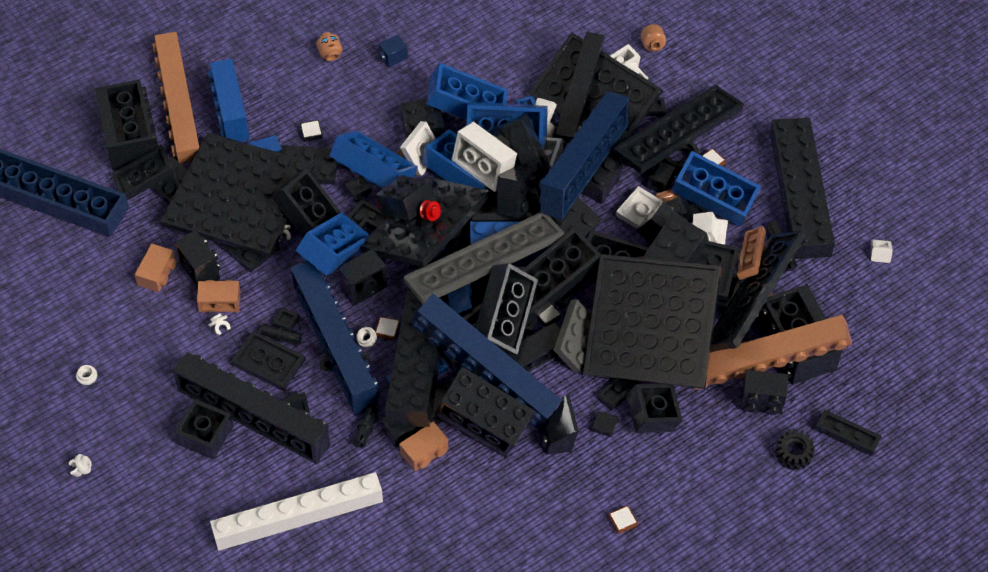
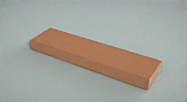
M763 226L745 232L737 276L740 280L756 275L759 272L766 234Z

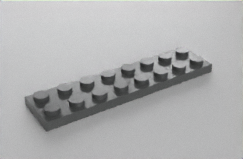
M540 212L433 262L425 268L423 267L404 276V281L420 302L424 304L432 293L438 298L490 274L493 265L511 264L557 242L564 236V232L548 215Z

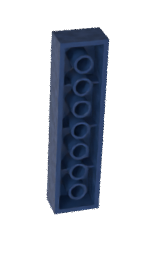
M607 91L604 97L599 99L596 108H593L588 119L583 121L581 129L575 132L573 140L567 143L565 151L559 154L554 166L549 168L547 176L540 181L539 189H541L539 204H541L542 214L563 220L627 128L629 97Z
M0 149V197L108 237L112 236L129 208L127 197L124 193Z
M309 261L290 267L293 289L325 355H328L330 358V365L354 415L364 413L366 407H372L371 409L378 407L377 399L380 398L377 388H379L375 376L371 377L369 373L371 371L367 360L363 361L360 345H355L353 331L351 328L347 329L345 315L343 312H339L338 301L335 296H331L330 285L327 280H323V273H320Z
M432 293L409 322L416 332L423 333L433 346L441 348L446 357L458 362L461 368L464 367L535 410L528 425L538 428L561 403L562 400L434 293Z

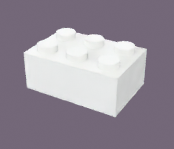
M472 122L458 131L452 161L496 192L497 176L514 167L517 153L475 122Z

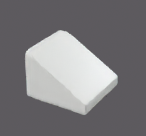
M871 240V261L890 263L893 251L891 242Z

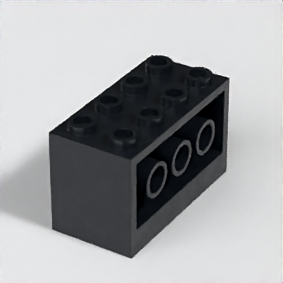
M140 79L95 88L112 171L119 170L159 146L149 100L146 98L148 97L146 86H141Z
M808 284L769 296L767 302L760 310L757 321L760 329L764 330L766 336L825 320L826 317ZM831 350L822 356L814 355L807 357L804 361L789 362L783 366L784 374H788V378L792 385L835 371L838 368L843 350Z
M462 367L434 415L506 458L535 410Z

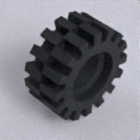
M794 429L793 433L790 430L786 431V434L782 433L775 449L776 458L778 457V462H783V467L785 468L789 465V470H793V467H796V470H800L801 466L803 469L806 468L807 464L811 463L814 455L815 445H813V439L809 440V434L804 436V431L802 430L800 434L797 433V429ZM792 444L798 445L802 448L803 453L801 455H793L788 452L787 447Z

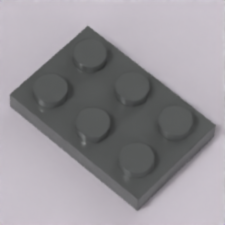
M577 299L570 301L554 351L574 373H582L592 315Z

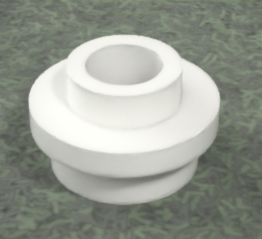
M365 327L358 331L357 342L362 347H370L376 342L377 334L372 328ZM370 335V338L365 341V337Z
M83 365L78 369L76 378L80 384L90 385L96 381L97 371L90 365Z

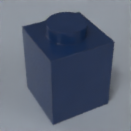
M398 34L379 43V59L385 62L388 67L408 59L407 45Z

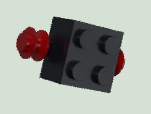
M402 175L397 177L396 181L390 185L383 187L382 191L376 194L378 208L384 216L410 221L420 213L422 219L435 221L441 213V207L436 202L430 180Z

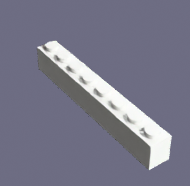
M375 472L212 520L210 523L217 549L220 551L383 502L382 489Z

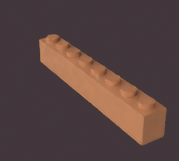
M177 32L154 35L156 43H152L154 54H158V57L155 58L157 69L161 68V71L158 72L159 82L164 84V86H160L162 98L166 97L163 104L165 112H169V115H166L168 127L172 126V130H169L170 141L175 142V145H171L173 157L177 156L179 163L193 161L199 150V143Z
M839 315L742 343L735 349L711 352L705 388L712 384H723L729 379L744 378L746 370L764 372L771 367H783L792 361H804L810 356H822L831 350H843L847 346L852 345L847 321L843 315Z

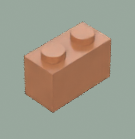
M151 244L135 273L137 286L160 292L162 286L167 284L170 271L174 270L177 260L175 259L174 251Z
M198 281L197 304L199 312H239L241 293L239 281Z
M434 422L430 423V427H424L399 444L400 454L414 471L419 468H425L431 460L443 456L449 449L448 438Z

